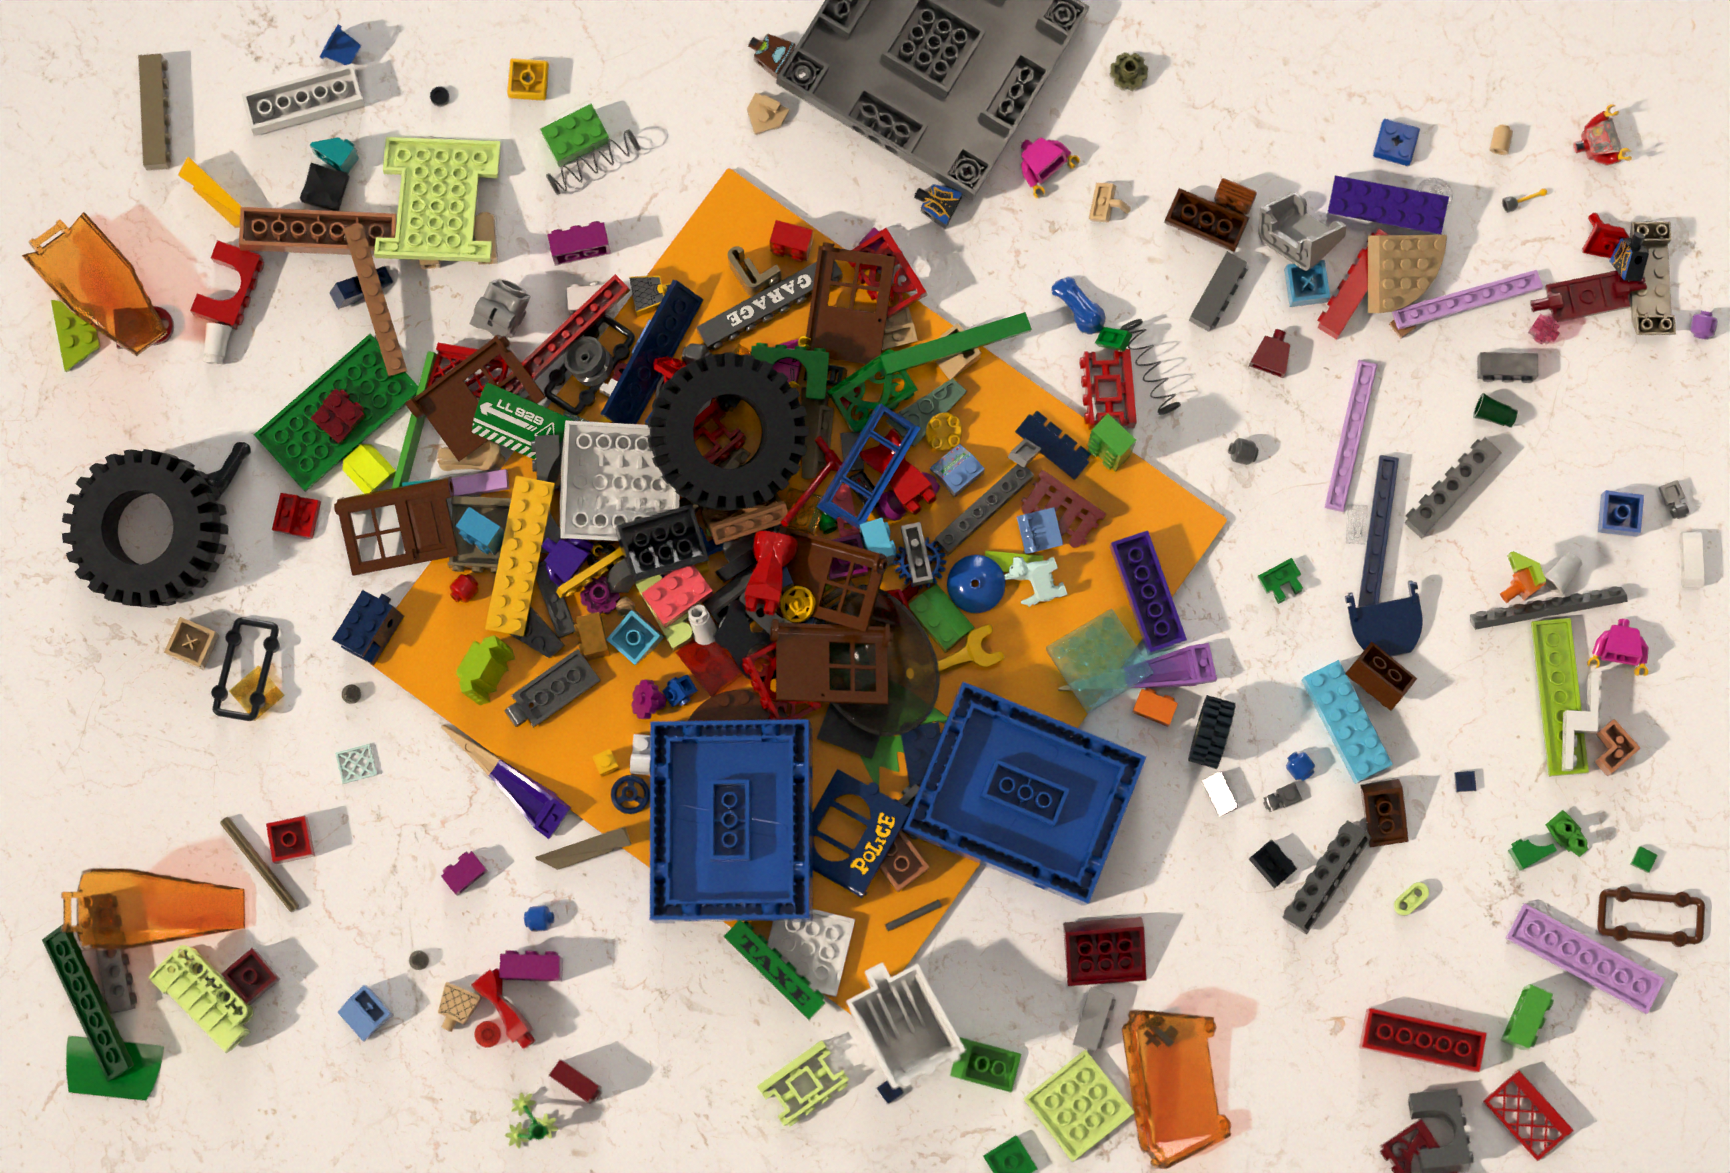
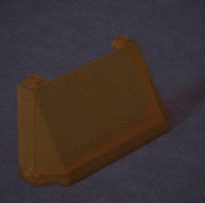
M1130 1010L1128 1014L1129 1020L1122 1027V1036L1139 1148L1143 1153L1147 1152L1151 1158L1150 1163L1154 1168L1169 1169L1231 1136V1123L1225 1115L1219 1114L1208 1038L1215 1035L1216 1024L1214 1018L1208 1016L1150 1010Z

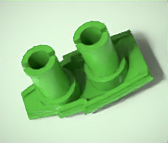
M1561 810L1545 824L1560 847L1563 846L1568 852L1571 851L1578 857H1581L1589 850L1587 840L1581 832L1582 829L1564 810Z

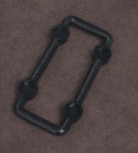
M604 315L583 337L590 336L597 339L600 335L599 328L603 322L627 337L623 344H617L614 347V369L620 360H626L629 357V348L635 340V335L631 330L610 316ZM563 363L559 369H554L550 372V381L544 389V395L569 414L578 415L586 406H591L595 403V394L602 383L591 386L589 390H583L579 395L580 402L574 408L552 393L555 386H560L565 382L564 374L568 369L565 367V363Z
M239 617L234 621L232 630L226 633L225 639L228 647L218 685L214 686L211 691L214 698L212 710L215 715L243 721H253L257 718L259 709L266 704V698L263 693L273 653L277 652L280 648V643L277 639L279 628L276 623ZM241 625L271 630L270 636L263 642L266 653L257 689L249 697L252 705L250 714L220 709L222 701H225L228 697L226 683L235 647L239 646L242 642V636L239 633Z

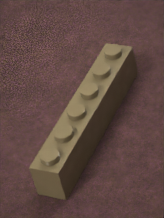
M161 53L138 55L143 166L146 170L170 169L169 163H172V153L169 151L168 145L171 144V134L168 133V126L171 125L170 115L167 114L170 100L169 96H166V89H169V81L165 77V71H168V61L164 59Z

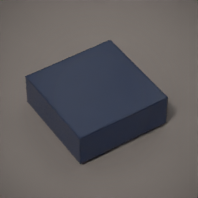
M1475 771L1454 773L1456 792L1476 791Z
M888 1080L877 1087V1090L887 1104L904 1093L900 1086L893 1089Z

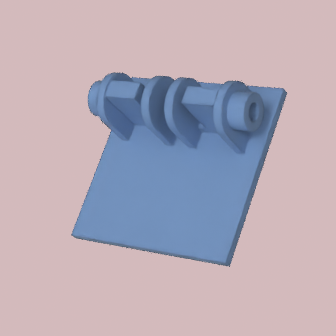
M1054 507L1016 516L1025 554L1063 545Z

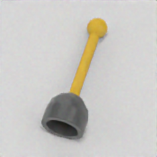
M1542 188L1540 192L1520 199L1511 196L1503 198V208L1507 213L1512 212L1517 208L1518 203L1540 195L1545 196L1547 190Z

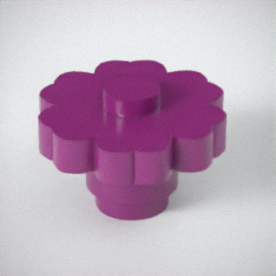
M605 576L599 577L598 580L593 577V581L585 586V590L580 593L581 603L583 606H587V610L591 614L599 612L601 615L603 612L608 615L616 609V602L620 600L619 593H610Z
M641 680L639 685L635 686L632 694L634 699L632 709L633 713L637 714L638 719H650L652 714L665 707L666 697L659 692L658 685H655L653 680Z

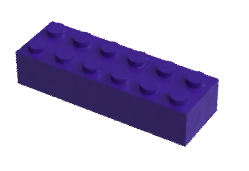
M1335 175L1327 213L1442 234L1449 196Z
M1148 530L1111 542L1110 549L1148 656L1185 644L1187 638Z

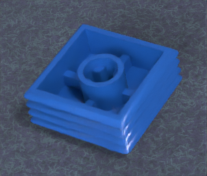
M1384 118L1379 130L1373 157L1409 166L1413 158L1420 128ZM1395 139L1399 140L1400 142L1398 146L1394 145Z

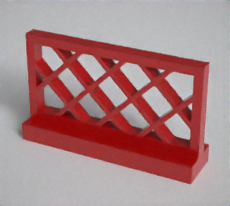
M438 342L436 347L438 353L427 388L435 382L436 378L441 375L444 376V373L456 367L478 349ZM500 354L484 366L492 378L491 372L496 368L502 369L501 374L493 378L496 384L497 382L499 384L506 378L510 368ZM442 358L449 359L451 364L442 369L440 367ZM483 372L478 375L474 373V377L466 382L467 386L476 381L478 382L480 388L472 392L476 398L481 397V392L485 385L482 386L479 380L485 376Z
M1519 1069L1483 1100L1487 1107L1537 1161L1574 1131ZM1513 1081L1518 1086V1095L1506 1094V1086ZM1495 1096L1503 1097V1108H1494L1489 1101ZM1506 1097L1517 1098V1109L1505 1108ZM1520 1098L1530 1099L1532 1102L1531 1110L1519 1109ZM1505 1111L1517 1112L1516 1123H1508L1505 1120ZM1519 1112L1531 1113V1124L1519 1123ZM1534 1113H1542L1545 1116V1125L1533 1124ZM1519 1126L1531 1127L1530 1138H1521L1518 1134ZM1533 1127L1545 1128L1544 1139L1533 1138ZM1547 1128H1556L1561 1135L1555 1140L1547 1139ZM1532 1141L1544 1142V1150L1537 1155L1532 1150Z

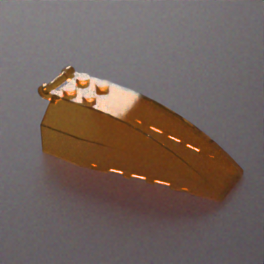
M90 868L82 871L77 892H61V898L63 899V926H61V932H77L83 951H122L245 928V889L199 882L130 868ZM71 898H76L77 926H71Z

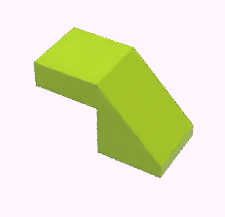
M1515 551L1507 555L1514 574L1529 569L1536 587L1546 582L1539 562Z

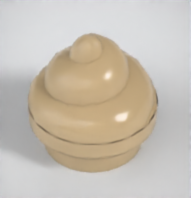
M627 596L622 597L616 604V611L622 617H626L631 610H635L634 602Z

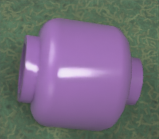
M1701 311V314L1693 316L1690 328L1691 333L1694 334L1693 337L1709 340V337L1715 335L1718 320L1712 316V312Z

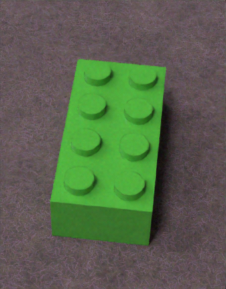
M1107 413L1092 429L1087 446L1089 447L1088 451L1093 456H1099L1103 460L1102 463L1107 469H1113L1116 472L1131 456L1136 439Z

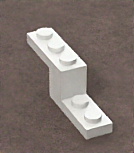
M1590 673L1588 675L1587 711L1566 710L1563 713L1562 771H1571L1573 767H1576L1577 756L1574 755V747L1577 746V735H1574V733L1595 734L1601 728V717H1598V710H1601L1602 699L1599 698V690L1602 689V678H1599V673Z

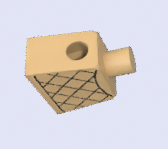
M446 982L438 1009L439 1014L446 1016L441 1028L452 1032L456 1022L465 1025L481 1002L482 997Z

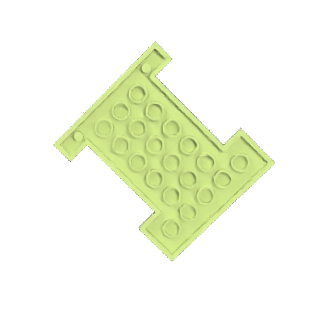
M386 137L383 174L401 175L395 238L376 237L375 258L491 262L492 242L473 241L479 178H498L500 141Z

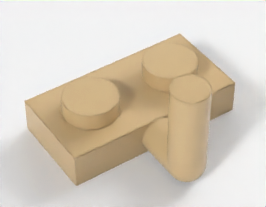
M1096 183L1089 215L1091 221L1109 222L1112 207H1119L1125 213L1131 211V207L1125 202L1114 199L1115 184Z

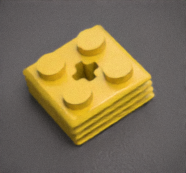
M511 58L507 89L508 97L512 99L545 101L549 72L548 61ZM527 76L531 77V81L529 83H526L525 81L527 79Z

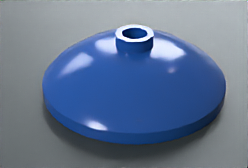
M970 555L960 559L951 568L947 579V589L951 600L960 609L970 613H982L994 608L1002 599L1005 591V577L1002 569L994 560L983 555ZM973 580H977L979 582V585L977 587L972 586Z

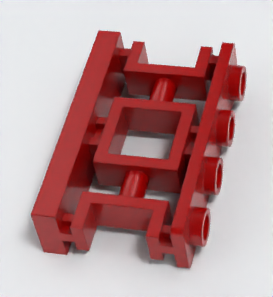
M1130 349L1119 352L1118 350L1114 351V360L1096 361V353H1088V351H1084L1083 356L1080 357V369L1084 371V376H1081V386L1085 387L1083 406L1087 407V413H1084V422L1088 424V430H1092L1107 413L1113 419H1119V424L1122 427L1135 428L1137 419ZM1119 359H1121L1123 382H1121L1120 374L1110 375L1109 367H1118ZM1089 360H1091V368H1102V375L1093 376V384H1091ZM1098 382H1116L1117 397L1099 398ZM1122 396H1124L1126 419H1124V411L1113 412V404H1121L1123 401ZM1092 397H1094L1095 405L1105 404V412L1096 413V421H1094Z
M716 401L696 416L693 428L694 441L705 434L715 446L703 456L713 465L727 460L730 457L729 453L734 449H740L746 440L745 434L739 428L730 433L720 422L726 416V413ZM713 418V421L719 428L710 434L704 425ZM725 434L731 442L722 449L716 439Z

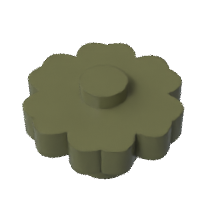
M1124 52L1122 55L1116 56L1115 62L1111 64L1110 77L1114 79V85L1119 87V89L1125 90L1128 87L1130 91L1141 88L1143 81L1147 80L1149 68L1147 65H1144V58L1137 53H1133L1130 56L1127 52Z

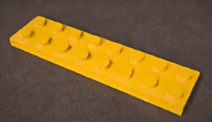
M516 476L485 629L524 637L555 483Z

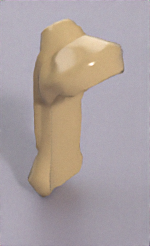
M488 440L460 462H458L448 447H443L438 450L437 462L443 471L454 469L486 471L502 467L505 463V457L500 453L499 444Z

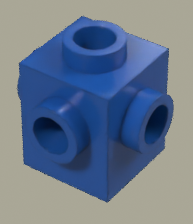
M687 674L678 679L675 677L668 681V686L662 692L671 706L674 707L679 704L684 706L691 701L690 697L698 690Z

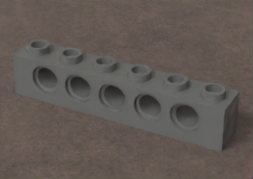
M1486 437L1482 441L1477 439L1470 447L1473 450L1468 455L1464 453L1458 459L1460 464L1456 468L1452 466L1444 474L1447 478L1443 482L1438 480L1431 488L1433 492L1430 496L1425 494L1419 501L1421 505L1416 510L1412 508L1405 515L1408 519L1404 523L1420 538L1437 523L1502 454ZM1479 455L1482 458V463H1476L1473 456ZM1460 469H1467L1469 476H1462ZM1447 483H1454L1456 485V490H1449L1447 487ZM1440 496L1443 499V504H1437L1434 501V497ZM1421 510L1429 511L1430 518H1424L1421 515Z
M1019 464L1015 465L935 538L936 544L941 546L942 551L949 556L1032 481L1034 474L1026 466L1023 468Z
M1348 820L1339 828L1338 835L1334 841L1329 843L1327 851L1323 857L1319 858L1315 869L1307 876L1303 887L1296 892L1295 899L1291 905L1285 909L1282 918L1289 925L1306 935L1308 934L1372 838L1366 830ZM1350 841V844L1344 847L1345 843ZM1340 857L1336 863H1333L1336 858ZM1325 874H1329L1327 878L1322 879ZM1318 890L1315 895H1311L1313 891ZM1304 906H1307L1305 911L1300 912Z
M111 892L87 896L85 898L107 1008L110 1014L136 1009L137 997L131 988L133 977L131 972L128 973L127 968L129 957L127 953H124L123 948L126 945L125 937L120 933L119 926H122V922L115 908L118 907L117 898ZM107 908L109 915L106 919H102L100 913L103 909ZM107 928H111L113 930V934L110 938H106L104 936V932ZM111 947H115L117 953L114 957L110 958L108 951ZM118 966L121 972L119 976L114 977L112 970ZM122 985L124 987V994L118 997L116 989Z

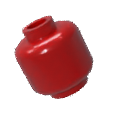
M461 574L450 585L449 588L452 592L450 596L456 602L467 603L478 593L477 586L479 584L471 575Z

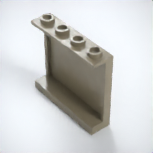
M453 496L451 498L452 525L459 552L458 556L449 557L448 567L452 568V571L464 572V569H472V572L482 573L483 570H491L492 573L497 572L501 548L496 555L492 553L485 554L474 543L471 545L466 542L459 534L460 531L456 525L468 507L499 525L505 532L511 498Z

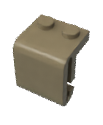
M735 246L728 251L729 267L749 296H754L782 280L781 270L777 264L764 273L759 274L750 258L745 259L743 248ZM736 259H738L740 263L744 261L745 270L748 273L751 280L753 281V283L750 281V279L748 278V276L746 275V273L744 272V270L742 269V267Z

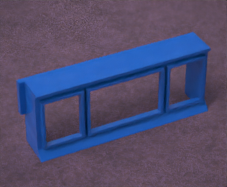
M882 403L877 405L817 505V508L834 519L840 517L857 529L860 528V524L866 522L921 428L888 409ZM882 415L908 430L899 447L873 431ZM869 436L895 452L872 493L846 477ZM842 482L868 498L857 517L831 502Z

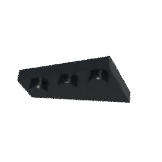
M531 605L524 637L510 634L548 658H552L565 646Z

